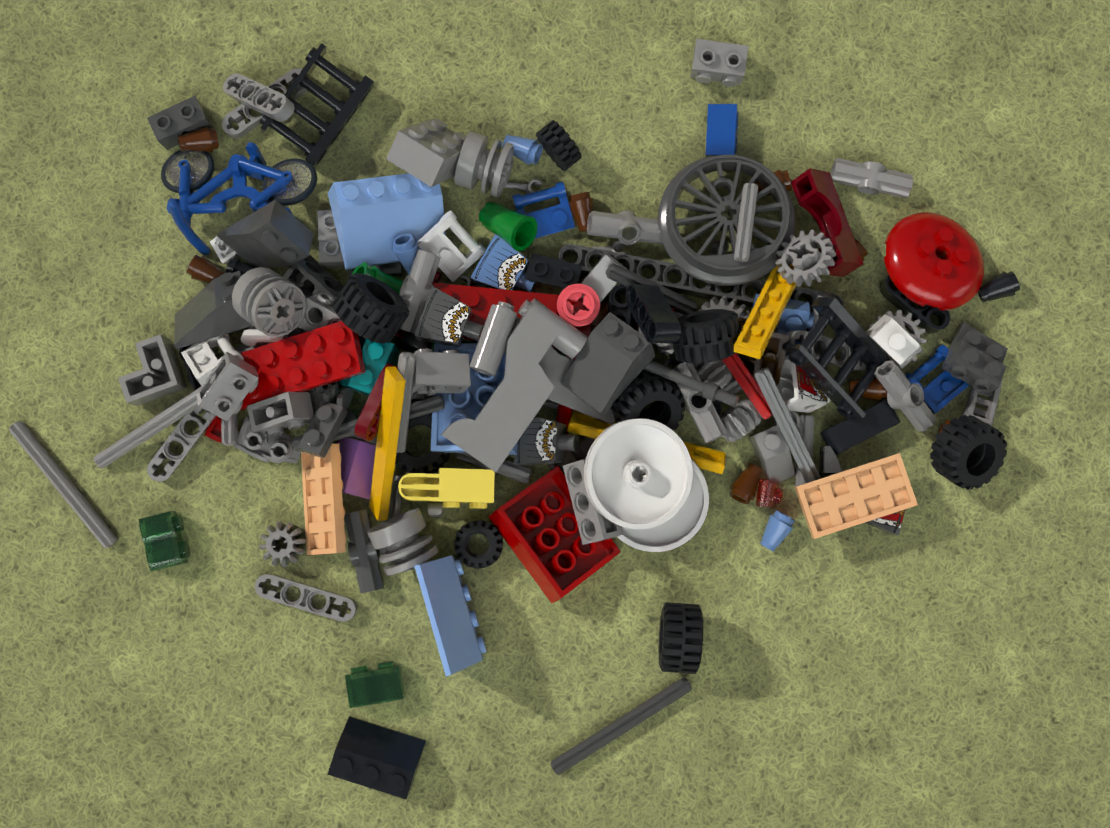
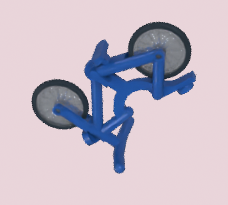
M249 142L247 143L246 150L250 159L248 160L244 155L238 154L231 156L228 167L211 180L210 178L214 172V160L208 152L179 150L172 154L164 163L161 170V180L167 189L179 193L180 196L179 199L170 198L168 200V213L172 215L175 224L184 237L200 254L207 256L210 253V248L191 228V217L193 214L223 213L227 209L226 202L235 197L249 198L251 200L250 207L253 212L274 200H277L282 206L297 204L305 200L315 189L317 184L315 168L309 162L297 158L286 159L275 164L273 167H268L257 145ZM246 176L263 181V191L260 193L255 188L247 186ZM233 177V187L214 195L209 203H199Z

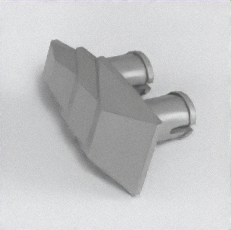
M248 417L244 420L238 434V443L234 446L266 463L268 461L279 464L281 462L297 463L301 451L297 452L294 450L292 437L285 433L268 436L267 432H252Z

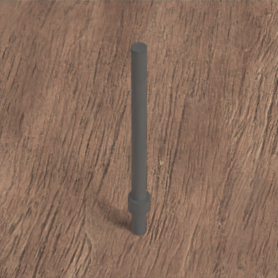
M650 361L644 368V370L702 393L704 398L711 401L716 399L733 407L738 403V396L721 390L720 386L708 382L706 384L654 361Z

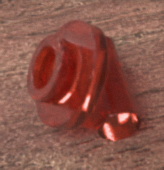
M761 478L759 479L756 506L774 509L775 505H780L782 501L783 489L779 488V482Z

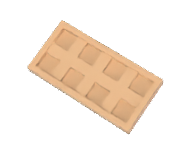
M331 444L325 458L301 451L307 555L346 552V535L344 532L345 509L343 507V481L341 479L342 457L339 444Z
M900 453L795 487L812 539L918 505Z

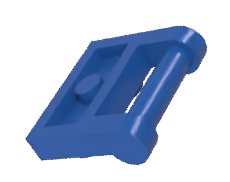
M563 182L555 183L554 187L522 196L520 193L512 195L516 212L536 219L538 228L535 238L575 228ZM554 197L559 198V205L525 214V205Z
M945 345L939 346L931 358L913 373H907L905 377L910 383L921 385L918 381L942 361H945L949 349ZM946 370L942 371L925 387L921 385L924 392V402L933 414H936L969 386L968 383L953 377Z

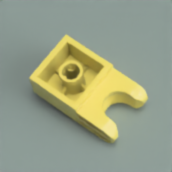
M439 468L438 474L408 473L400 479L398 490L401 497L407 501L443 502L442 508H460V503H469V508L485 509L487 504L494 503L495 472L489 469Z

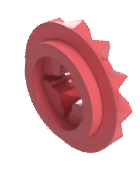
M572 284L560 293L557 299L558 314L572 326L582 327L591 324L598 316L600 300L597 293L591 287L584 284ZM584 296L583 306L589 311L579 310L574 316V306L571 302H577Z

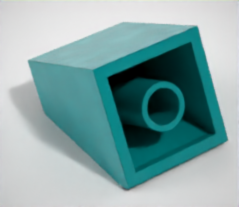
M358 335L366 373L340 380L338 385L350 387L355 392L369 396L383 367L386 364L397 366L401 352L390 342L384 344L377 343Z

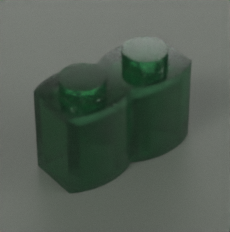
M169 511L139 519L140 532L151 572L188 563L187 557H190V548L187 541H183L181 531L184 530V522L181 515H177L176 511Z
M394 661L377 663V669L367 670V665L351 668V673L345 675L349 708L404 699L405 690L401 665H394Z

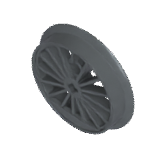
M717 155L705 157L689 164L670 181L660 201L658 228L667 253L683 271L706 283L734 286L755 281L768 274L777 266L775 261L780 259L776 254L777 251L784 250L782 243H790V236L794 235L795 211L789 192L770 169L747 157ZM722 170L736 171L734 181L723 178ZM717 171L718 179L711 184L705 174ZM740 172L752 177L749 183H754L757 180L765 187L764 190L757 193V200L770 193L775 201L774 204L756 206L755 214L778 210L779 222L754 216V224L778 229L776 240H772L753 227L752 235L767 244V246L755 249L751 243L747 262L734 260L736 244L734 230L737 233L741 206L739 203L741 202L742 192L735 202L733 200ZM699 177L709 191L710 198L691 186L690 183ZM724 187L729 191V195L725 197L719 196L716 189ZM686 190L708 206L681 201L678 198ZM675 208L697 211L707 215L676 219ZM728 213V216L732 217V219L727 220V217L723 216V214ZM711 221L684 238L681 237L677 227ZM716 226L697 253L686 244ZM721 230L722 236L718 254L701 256ZM726 232H729L733 254L722 255Z

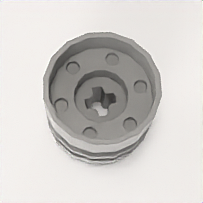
M470 131L465 138L458 158L454 179L455 185L473 189L478 180H481V193L486 194L492 184L491 196L500 197L511 175L514 162V144L506 142L501 152L502 141L496 139L491 149H488V136Z
M258 267L247 271L239 278L233 289L232 304L236 313L267 336L281 337L296 329L304 318L306 299L302 290L270 268Z
M419 508L392 517L367 532L374 549L388 548V551L379 557L380 563L390 562L384 567L386 575L410 571L415 568L414 566L425 563L438 553L436 544L426 545L433 540L431 534L421 536L417 534L427 525Z

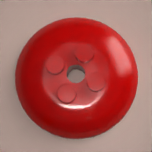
M916 213L901 219L888 233L885 240L886 256L884 257L886 270L895 286L911 301L923 307L929 305L938 307V310H951L966 304L977 294L984 277L983 256L975 239L958 222L937 213Z

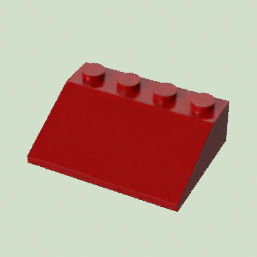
M558 466L496 509L489 516L491 522L498 529L551 604L563 598L621 553L611 538L582 544L566 477Z

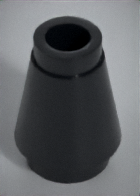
M1004 271L983 284L977 293L982 303L1014 296L1015 292L1020 290V285L1012 271L1008 273Z

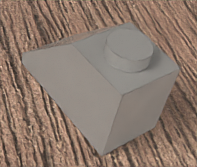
M778 425L749 438L771 486L795 476L790 450Z

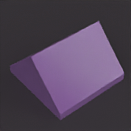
M351 438L337 440L336 444H339L342 457V492L370 499L376 445Z

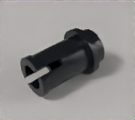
M231 258L227 264L226 273L241 271L243 275L256 267L241 262L240 258Z

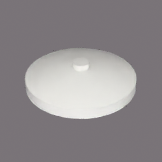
M628 419L615 423L605 429L591 445L584 465L585 488L595 509L610 522L630 529L654 528L673 518L686 502L693 480L691 458L681 438L666 425L649 419Z
M692 459V486L689 496L679 512L667 522L654 528L639 530L622 527L624 535L617 536L621 541L638 550L662 552L685 544L699 531L707 516L709 492L702 471Z

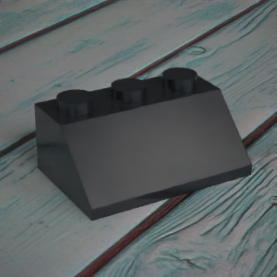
M349 716L336 746L327 775L407 799L411 792L426 740Z

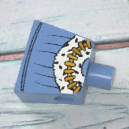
M494 235L470 277L472 283L484 288L514 291L519 287L527 292H532L537 283L536 281L525 279V272L529 261L497 235Z

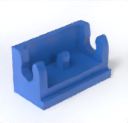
M708 104L706 157L737 154L739 114L737 104Z

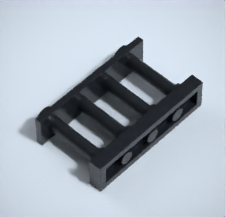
M322 43L318 49L313 47L305 58L307 64L284 94L294 104V113L320 131L321 138L316 144L314 142L309 143L283 123L266 115H263L260 120V124H262L261 132L265 136L272 128L303 150L306 156L305 161L309 162L314 168L319 164L374 85V81L366 75L362 81L358 79L355 81L325 59L323 56L326 53V46ZM316 66L350 89L349 92L352 95L347 102L344 100L339 101L308 78ZM301 87H304L335 110L334 113L337 116L332 123L329 121L324 122L293 99Z
M817 297L812 304V307L819 313V319L801 344L784 343L781 348L789 355L788 359L793 364L799 366L837 406V411L842 416L847 418H864L866 414L857 405V402L875 378L874 373L877 367L884 364L885 361H890V359L836 298ZM829 324L835 331V337L818 361H816L809 351ZM845 342L850 347L851 354L835 377L832 378L825 369ZM859 360H861L866 365V372L850 395H848L841 386Z

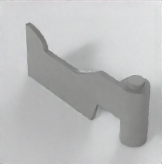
M535 298L531 302L526 300L517 312L521 315L519 317L520 322L507 339L504 378L475 420L470 418L459 419L450 424L441 434L494 472H497L555 388L538 364L549 347L553 345L573 359L583 348L588 338Z
M500 301L498 305H491L469 368L488 376H496L503 353L506 354L507 339L520 322L519 317H517L518 314L513 311L514 307ZM551 345L538 363L555 387L547 399L613 425L615 421L611 410L613 404L601 415L561 384L574 360L558 354Z

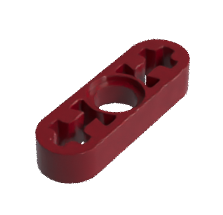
M386 364L381 370L356 422L354 433L364 440L371 441L378 433L385 368L393 367L394 365Z

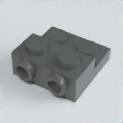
M963 322L957 327L942 369L951 373L953 377L973 386L976 391L987 395L1000 386L1007 367L1003 364L1008 348Z

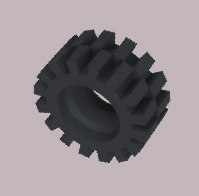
M552 120L536 133L538 142L543 145L545 153L556 163V166L566 171L582 158L581 153L574 140L569 137L568 132H565L558 122Z
M483 520L470 521L463 525L456 534L454 541L455 553L458 555L459 560L468 567L474 569L486 568L498 560L503 550V539L493 524ZM475 534H483L489 540V548L482 555H476L469 549V540Z

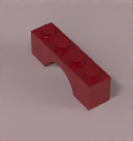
M809 168L791 181V185L798 205L806 209L813 216L820 231L824 233L826 239H830L834 246L833 249L836 252V256L833 257L835 265L827 267L830 272L829 275L845 277L864 264L830 172Z

